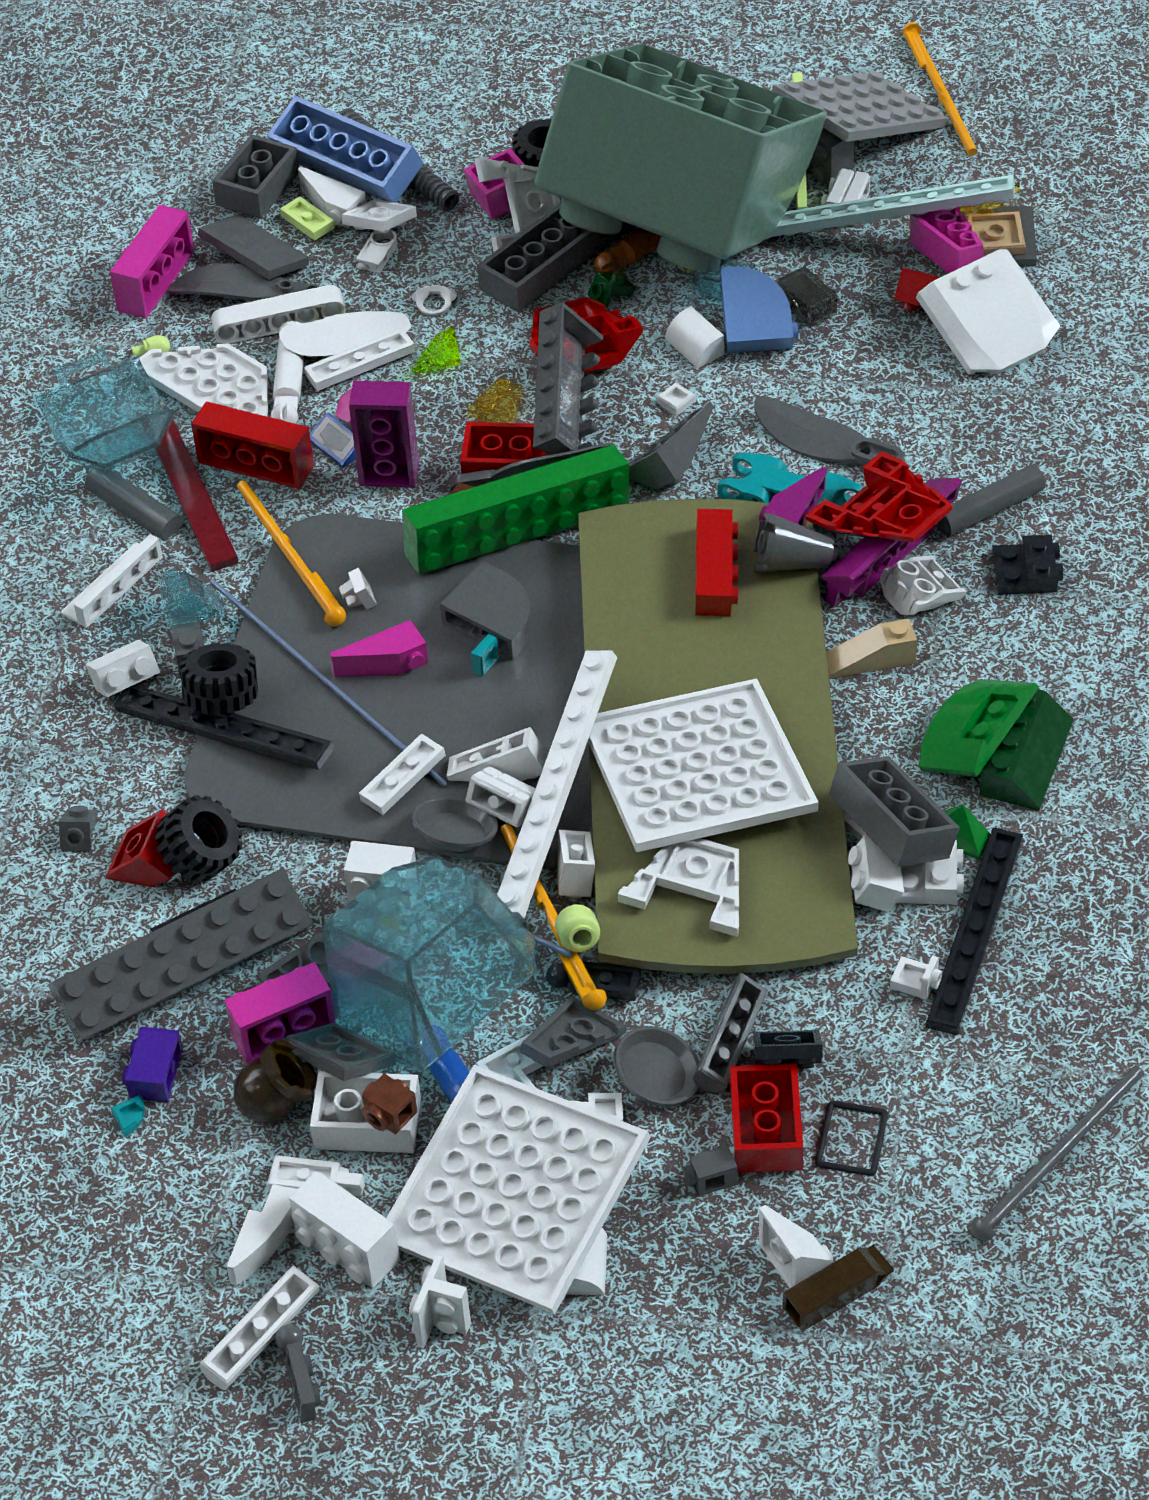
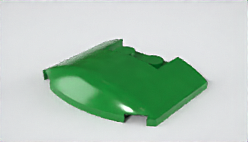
M980 679L957 690L941 705L926 729L920 748V761L918 764L920 770L977 777L1039 689L1037 683Z

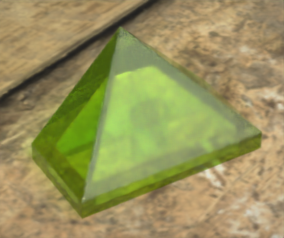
M449 326L437 333L411 370L418 373L459 366L461 360L455 329Z

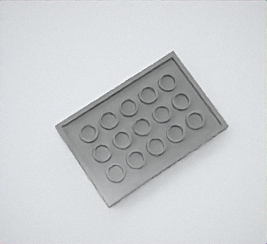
M877 71L863 74L853 73V75L847 76L837 75L832 78L820 77V79L816 80L804 79L800 82L787 81L784 84L774 85L772 90L778 94L826 111L827 117L823 128L845 142L943 128L948 120V117L941 114L937 107L923 103L919 96L907 93L902 90L903 87L901 85L889 82L882 73Z

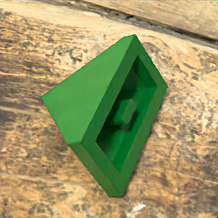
M963 804L944 810L960 827L956 837L957 849H963V854L980 859L987 845L990 832Z

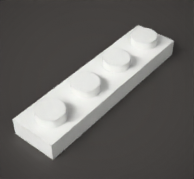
M400 328L305 366V376L316 391H319L414 353L415 345L406 332Z

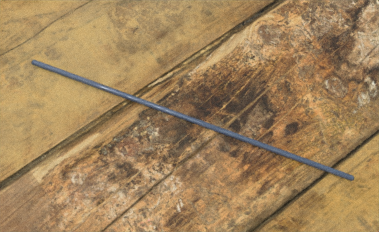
M214 579L209 581L215 589L402 752L407 748ZM432 769L427 773L441 786L445 787L447 785V782Z

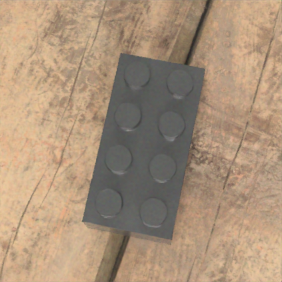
M889 756L838 763L829 795L874 843L883 850L893 863L901 867L950 858L960 827Z

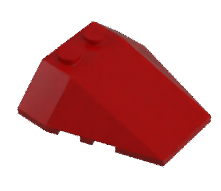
M583 297L563 302L603 336L602 341L585 348V355L594 352L600 357V361L597 365L584 370V375L589 371L609 370L613 365L621 364L643 333V327L635 317L629 315L627 318L621 316L620 311L616 309L610 312L606 310L605 304L591 298ZM553 305L537 308L534 311L533 329H531L532 339H530L529 345L536 357H538L540 311ZM563 337L562 357L572 364L573 345Z
M881 451L863 466L866 486L842 506L824 499L805 515V519L827 530L849 536L915 543L952 511L953 507L933 487L929 488L924 484L923 478L919 474L915 475L912 473L904 460Z

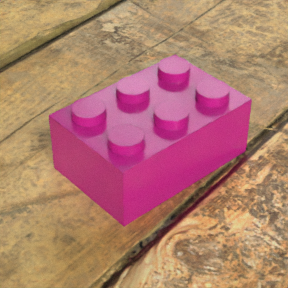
M315 962L298 967L292 972L275 979H269L261 985L244 992H238L224 1000L232 1039L246 1064L261 1058L262 1050L275 1040H282V1038L333 1022L336 1023L331 989Z

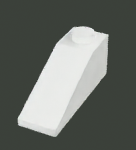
M302 166L298 168L300 188L317 209L334 220V225H340L349 229L351 226L342 224V214L366 203L365 192Z
M528 727L449 757L446 777L449 781H470L473 774L479 771L482 772L483 769L491 766L501 771L502 774L505 773L519 781L534 779L541 775L548 753L533 730Z

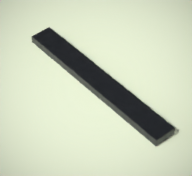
M137 685L126 688L114 703L116 711L316 770L321 769L334 750L333 742L235 713H224L221 715L204 714L202 711H195L190 706H187L182 698Z
M992 828L940 984L926 1020V1028L958 1036L1023 841V834Z

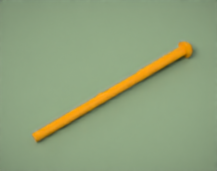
M915 22L906 24L903 28V37L907 40L920 68H925L938 93V100L944 106L969 156L976 155L977 148L920 37L922 32L921 26Z
M240 481L237 484V489L325 611L324 621L332 627L343 624L346 619L344 608L340 606L318 573H311L299 554L291 546L289 537L281 531L246 481Z
M504 824L500 831L513 853L518 837L511 824ZM538 879L533 893L537 900L536 905L539 910L543 908L548 924L560 947L565 948L555 928L558 914L541 881ZM557 952L583 1005L592 1011L603 1008L607 1000L606 993L602 989H596L578 952H572L571 958Z

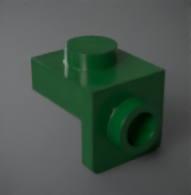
M620 271L597 272L587 296L605 304L607 308L612 296H631L636 287L627 280L628 276Z

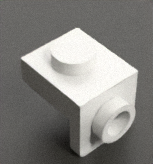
M932 955L929 964H925L901 956L890 980V988L927 1000L932 988L937 989L942 978V970L938 969L939 957Z

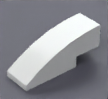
M273 1184L263 1211L248 1210L227 1264L230 1284L238 1285L252 1275L283 1243L294 1225L289 1197L297 1189Z

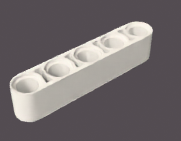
M326 285L220 308L212 314L211 321L215 339L219 343L230 344L279 333L282 324L289 321L307 323L337 314H344L345 305L341 290L337 286Z

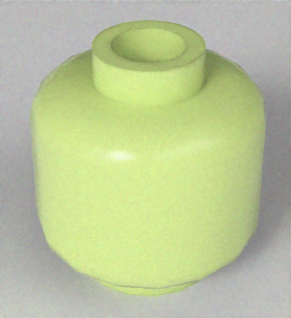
M574 904L564 908L556 918L555 928L561 943L566 949L572 952H584L590 950L598 942L601 930L596 916L590 908Z

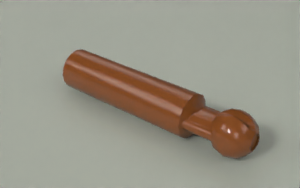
M639 228L620 240L610 250L598 254L593 264L595 272L620 271L627 265L634 264L657 249L660 235Z

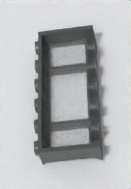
M562 301L540 311L533 448H539L546 455L594 446L590 442L581 445V438L595 432L597 429V424L591 419L582 422V415L595 410L598 406V401L593 397L583 399V393L595 388L599 383V379L593 374L584 377V370L597 365L600 361V357L594 352L585 355V348L602 341L603 336Z

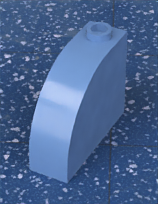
M720 267L726 353L793 349V339H798L797 322L792 323L790 304L782 288L772 278L760 271L746 267Z

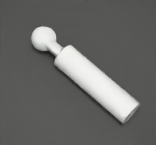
M295 321L286 322L282 324L280 330L286 325L300 323ZM280 335L273 388L274 405L271 418L296 424L298 421L297 408L301 396L304 355L288 350L282 343Z

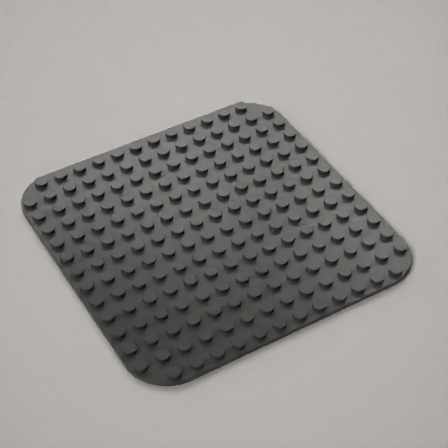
M322 514L302 519L290 525L282 532L289 537L291 546L299 554L311 573H318L340 606L344 608L346 612L344 623L340 626L332 627L324 621L325 611L275 541L270 548L247 609L406 747L421 734L442 746L446 756L432 770L443 778L447 785L445 787L441 786L429 774H426L384 815L362 802L359 792L402 751L248 616L244 615L233 645L247 648L250 654L255 656L258 695L256 699H253L251 705L245 706L240 711H234V713L332 741L334 750L321 769L316 770L198 735L184 775L188 797L191 798L199 795L203 798L204 796H209L213 802L216 800L220 801L224 809L228 808L232 812L230 814L232 818H236L239 825L351 842L360 841L413 847L415 851L508 865L512 852L500 828L504 824L509 823L496 817L498 822L497 833L491 841L474 850L455 852L443 850L428 843L414 828L412 815L419 804L430 799L442 797L466 799L470 781H449L446 777L449 757L528 727L533 730L547 753H549L584 657L579 546L531 539L419 575L405 556L402 522L341 514ZM482 561H485L515 577L526 589L530 599L532 632L527 645L514 660L499 654V659L481 677L473 673L471 652L479 643L442 624L440 603ZM357 568L360 569L370 584L377 603L376 606L368 610L365 609L363 604L350 608L346 599L342 598L339 589L341 585L350 580L348 573ZM406 621H412L426 642L428 663L403 674L334 677L332 674L330 652ZM588 741L542 869L557 868L559 830L590 832L593 847ZM540 776L522 782L536 788ZM511 825L512 828H513V830H514V832L516 833V835H517V837H518V836H519V833H520V831H521L522 825H521L520 827H518V828L515 827V826H513V825Z

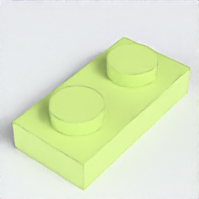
M301 196L280 208L282 218L314 241L335 228L333 219Z

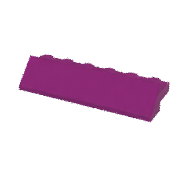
M959 478L929 479L924 484L929 488L933 487L952 504L957 499L962 480ZM936 524L915 543L864 537L821 576V578L828 582L826 585L828 591L825 602L834 608L853 592L862 597L880 581L884 569L896 566L898 561L903 560L934 532Z

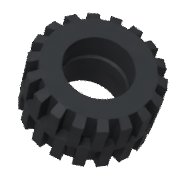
M552 119L529 121L526 123L527 125L520 126L518 131H515L513 134V152L525 165L539 166Z
M213 643L193 649L182 658V662H180L182 696L185 704L193 710L202 711L204 714H229L244 709L245 706L253 703V699L257 698L255 656L250 654L247 648H242L239 645H230V643Z
M199 795L191 798L188 797L166 814L158 824L156 829L159 832L155 835V841L159 843L157 846L158 853L163 855L162 861L164 864H169L174 874L180 873L182 879L188 880L191 878L193 882L208 881L229 866L240 854L238 851L242 849V842L239 839L242 837V831L237 829L239 825L237 819H233L230 815L232 812L228 808L224 809L222 803L218 800L213 802L209 796H204L203 798ZM195 834H197L200 837L203 844L197 839Z

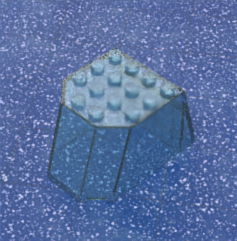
M438 857L392 867L322 925L335 1023L396 1054V1062L420 1073L424 1072L537 973L535 963L537 941L478 873Z

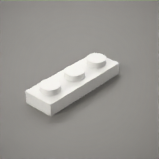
M419 735L359 792L360 800L384 815L446 756L444 748L425 735Z

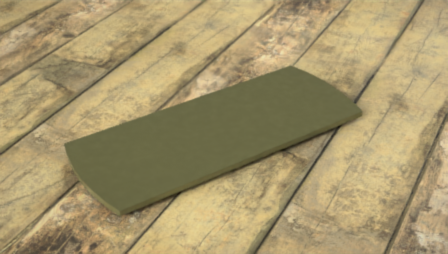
M731 499L658 500L615 505L578 513L584 654L585 651L612 650L617 656L598 713L757 678L819 802L817 812L701 838L739 849V933L737 937L709 929L710 919L717 905L716 902L656 885L645 910L618 902L619 890L623 886L627 887L634 880V875L639 870L645 869L663 847L636 853L588 743L592 838L595 859L596 919L601 930L600 938L597 942L598 961L641 969L680 973L736 974L814 966L857 956L858 945L843 809L829 795L838 765L818 571L817 568L772 572L755 570L753 560L759 561V553L753 552L759 524V515L763 506H768L769 503ZM697 509L733 510V522H738V539H733V543H738V561H733V565H738V583L732 582V586L738 587V604H732L731 616L695 615ZM808 521L805 527L813 530V524Z

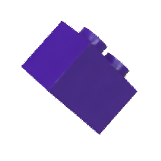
M140 1027L137 1039H133L131 1043L130 1064L124 1067L122 1073V1084L126 1085L129 1098L141 1095L143 1100L168 1102L183 1052L179 1030Z

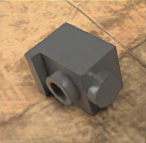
M726 1140L719 1142V1148L703 1150L689 1157L690 1165L683 1167L688 1185H694L699 1196L738 1185L737 1165Z

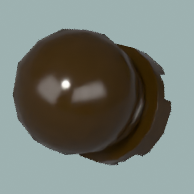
M275 1040L262 1050L261 1058H257L242 1067L233 1083L235 1105L243 1116L255 1123H275L289 1115L296 1106V1102H304L314 1094L313 1090L317 1084L316 1072L310 1063L306 1061L302 1063L298 1056L292 1052L296 1049L294 1045L284 1040Z

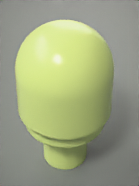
M162 335L148 337L142 340V345L131 347L133 357H140L150 349H162V353L169 352L170 342Z

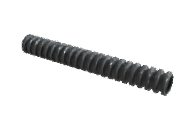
M346 108L339 113L342 116L379 131L351 108ZM423 165L410 182L411 186L415 187L416 190L420 191L421 194L425 195L426 198L430 199L431 202L435 203L445 212L453 209L459 201V193Z

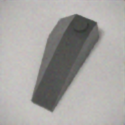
M709 402L691 412L672 427L669 433L650 445L651 448L645 453L638 454L629 462V480L654 490H658L665 485L672 488L683 480L681 475L691 465L714 406L712 403Z

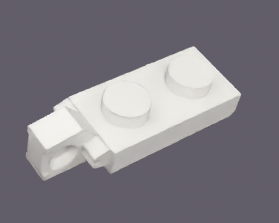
M276 1155L267 1182L269 1191L273 1184L298 1189L317 1170L353 1196L362 1197L365 1187L363 1174L349 1173V1169L341 1167V1164L338 1162Z

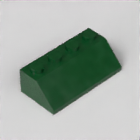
M1037 690L983 767L980 779V796L1040 811L1074 719L1046 691Z

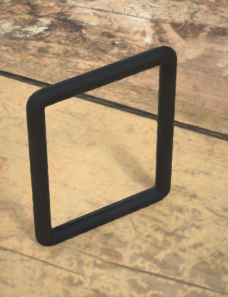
M830 1101L826 1108L815 1164L820 1168L868 1176L875 1175L878 1169L888 1120L887 1110L840 1101ZM834 1107L882 1115L871 1169L822 1161Z

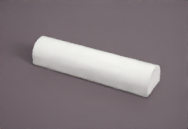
M293 1265L200 1362V1368L206 1378L220 1389L226 1390L275 1338L278 1329L288 1324L316 1295L320 1285Z

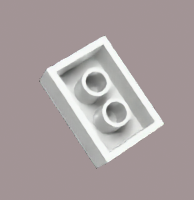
M318 1071L310 1123L314 1149L414 1153L421 1102L418 1075L386 1074L394 1080H402L415 1093L416 1115L395 1135L387 1129L384 1131L375 1129L360 1112L364 1107L362 1095L365 1088L371 1082H375L383 1073H369L342 1081L325 1071Z
M316 1170L289 1197L292 1211L291 1216L296 1231L295 1236L299 1242L306 1247L312 1245L318 1249L322 1257L329 1264H339L355 1282L359 1284L364 1282L371 1288H374L400 1261L394 1223Z

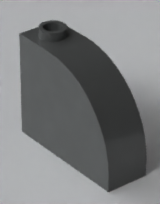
M482 561L440 603L443 625L478 643L488 634L496 637L498 653L511 660H514L522 652L530 639L532 632L531 607L526 589L515 577L485 561Z

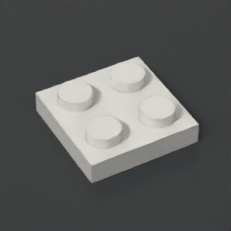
M373 199L343 213L342 224L353 226L356 230L371 229L377 234H384L390 232L391 228L405 225L406 221L417 217L416 206Z

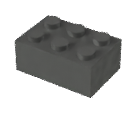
M251 134L212 180L216 205L262 219L298 175L297 147Z

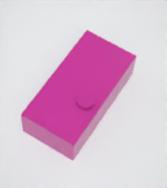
M159 205L131 244L124 249L122 256L110 270L118 312L146 319L195 252L187 211Z

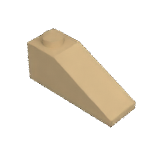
M910 619L880 623L826 651L829 679L916 663L917 638Z

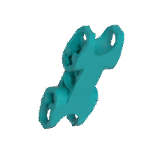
M737 453L732 459V470L737 475L744 476V478H725L720 480L717 485V495L721 499L770 503L774 495L806 476L788 472L787 465L779 458L766 454ZM740 462H746L752 468H746L742 466ZM827 472L826 489L818 504L825 499L842 506L853 497L846 494V491L857 493L863 486L842 475ZM725 488H730L739 492V494H731ZM812 523L813 529L831 531Z

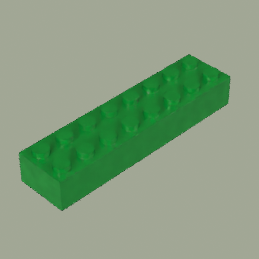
M613 444L402 509L405 556L420 575L578 525V513L629 504V463Z

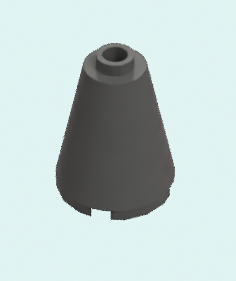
M772 513L763 514L766 521H759L753 552L759 553V561L753 560L756 571L772 572L829 567L831 562L836 561L838 546L834 544L833 538Z

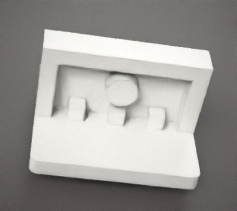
M436 1254L432 1265L425 1267L421 1283L423 1286L419 1294L413 1295L409 1306V1314L413 1316L412 1333H415L417 1347L423 1349L433 1326L447 1334L458 1332L466 1335L471 1325L467 1287L447 1282L444 1256Z

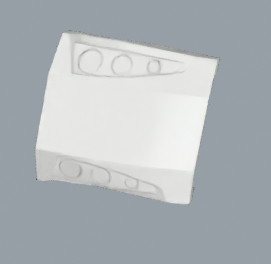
M933 555L900 560L896 566L884 569L880 577L884 597L900 615H914L920 611L957 601L964 597L966 590L960 588L935 561L936 558Z

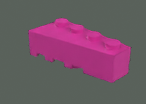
M960 207L949 211L937 210L923 215H910V244L947 273H951L983 257V244L976 232L972 231L970 222H966V216L964 212H960Z

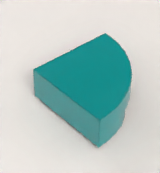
M141 1095L111 1107L112 1115L124 1137L132 1134L143 1121L145 1106Z

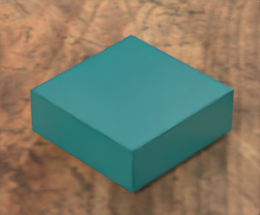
M490 634L471 652L474 674L481 677L484 676L499 659L497 638Z

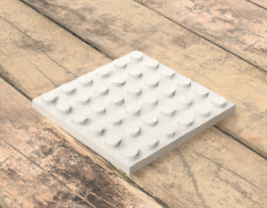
M757 678L597 713L588 743L636 853L818 811L819 802Z
M473 1065L387 1216V1219L395 1225L398 1250L433 1263L436 1254L444 1256L446 1270L555 1314L651 1137L648 1131Z

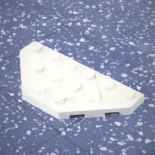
M228 343L217 344V348L201 349L200 346L178 347L176 352L162 353V349H150L131 363L134 374L196 412H199L207 401L269 417L267 366Z

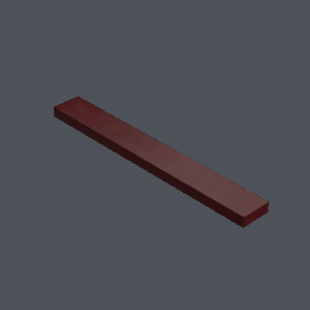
M169 410L143 417L142 420L146 432L211 572L238 564L237 554Z

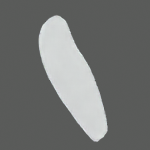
M362 311L337 314L313 322L286 325L280 330L279 335L284 346L296 354L304 356H330L400 328L407 332L411 328V324L406 314L400 312Z

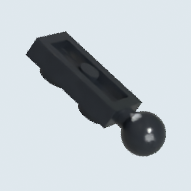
M582 961L596 989L604 990L607 998L636 1001L642 976L641 968ZM554 963L550 965L546 971V980L549 985L554 988H563L571 983L572 994L578 995L563 964Z

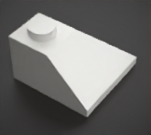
M766 1205L759 1208V1245L789 1288L833 1263V1257L827 1246L824 1244L820 1245L813 1234Z

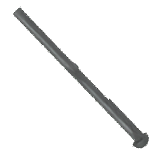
M1135 1065L983 1219L975 1217L972 1220L971 1233L977 1240L989 1241L995 1236L993 1229L1137 1083L1144 1075L1142 1068Z

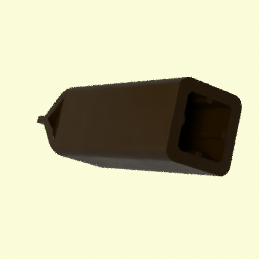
M874 1244L868 1248L859 1247L783 1292L782 1307L803 1332L878 1287L890 1273L894 1272V1268Z

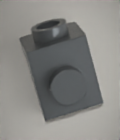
M73 806L65 811L59 820L60 849L62 851L91 850L92 830L98 822V810H88L86 806Z

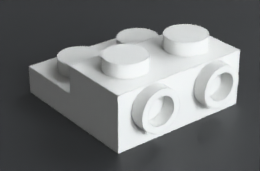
M955 840L949 859L901 866L904 894L896 903L956 905L957 893H963L964 874H957V868H963V849H957V840Z

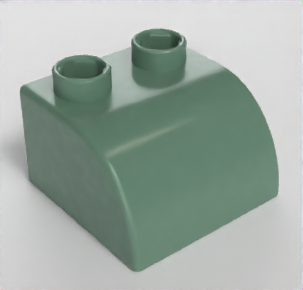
M636 44L568 62L534 183L538 189L563 198L559 214L570 224L601 234H617L621 231L623 222L660 235L657 252L665 260L687 269L713 272L719 268L721 259H727L764 241L781 221L806 173L822 132L827 112L654 47Z

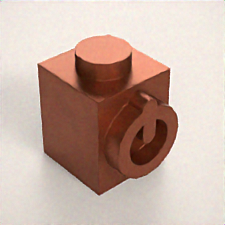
M385 1073L375 1082H371L363 1092L364 1107L360 1112L364 1115L366 1121L379 1131L387 1129L396 1135L417 1113L415 1093L402 1080H394Z

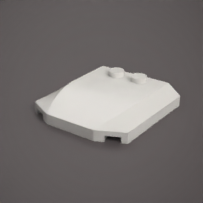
M999 249L932 281L919 291L916 299L968 375H974L976 372H988L989 375L1000 374L1042 353L1060 327L1007 249Z

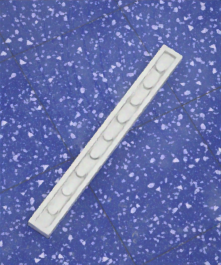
M612 650L585 651L492 908V913L499 918H525L617 660V656Z

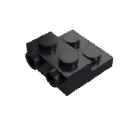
M1052 535L1022 536V544L992 545V558L998 595L1057 592L1058 581H1063L1062 563L1056 564V560L1060 558L1059 542H1053Z
M819 1030L753 1032L755 1065L797 1063V1068L808 1069L813 1068L814 1063H821L823 1048Z

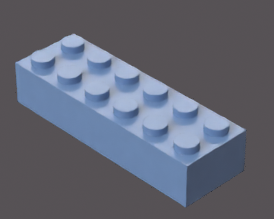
M296 95L267 134V138L297 147L299 163L389 202L396 203L424 164L412 145Z

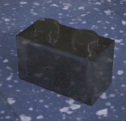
M805 266L778 279V285L784 291L791 311L810 328L837 315L838 296L836 292L826 286L816 274H813Z

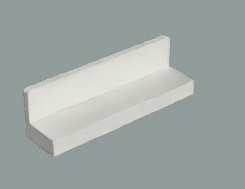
M150 534L140 544L134 543L61 611L62 615L86 628L90 626L163 558L159 538Z

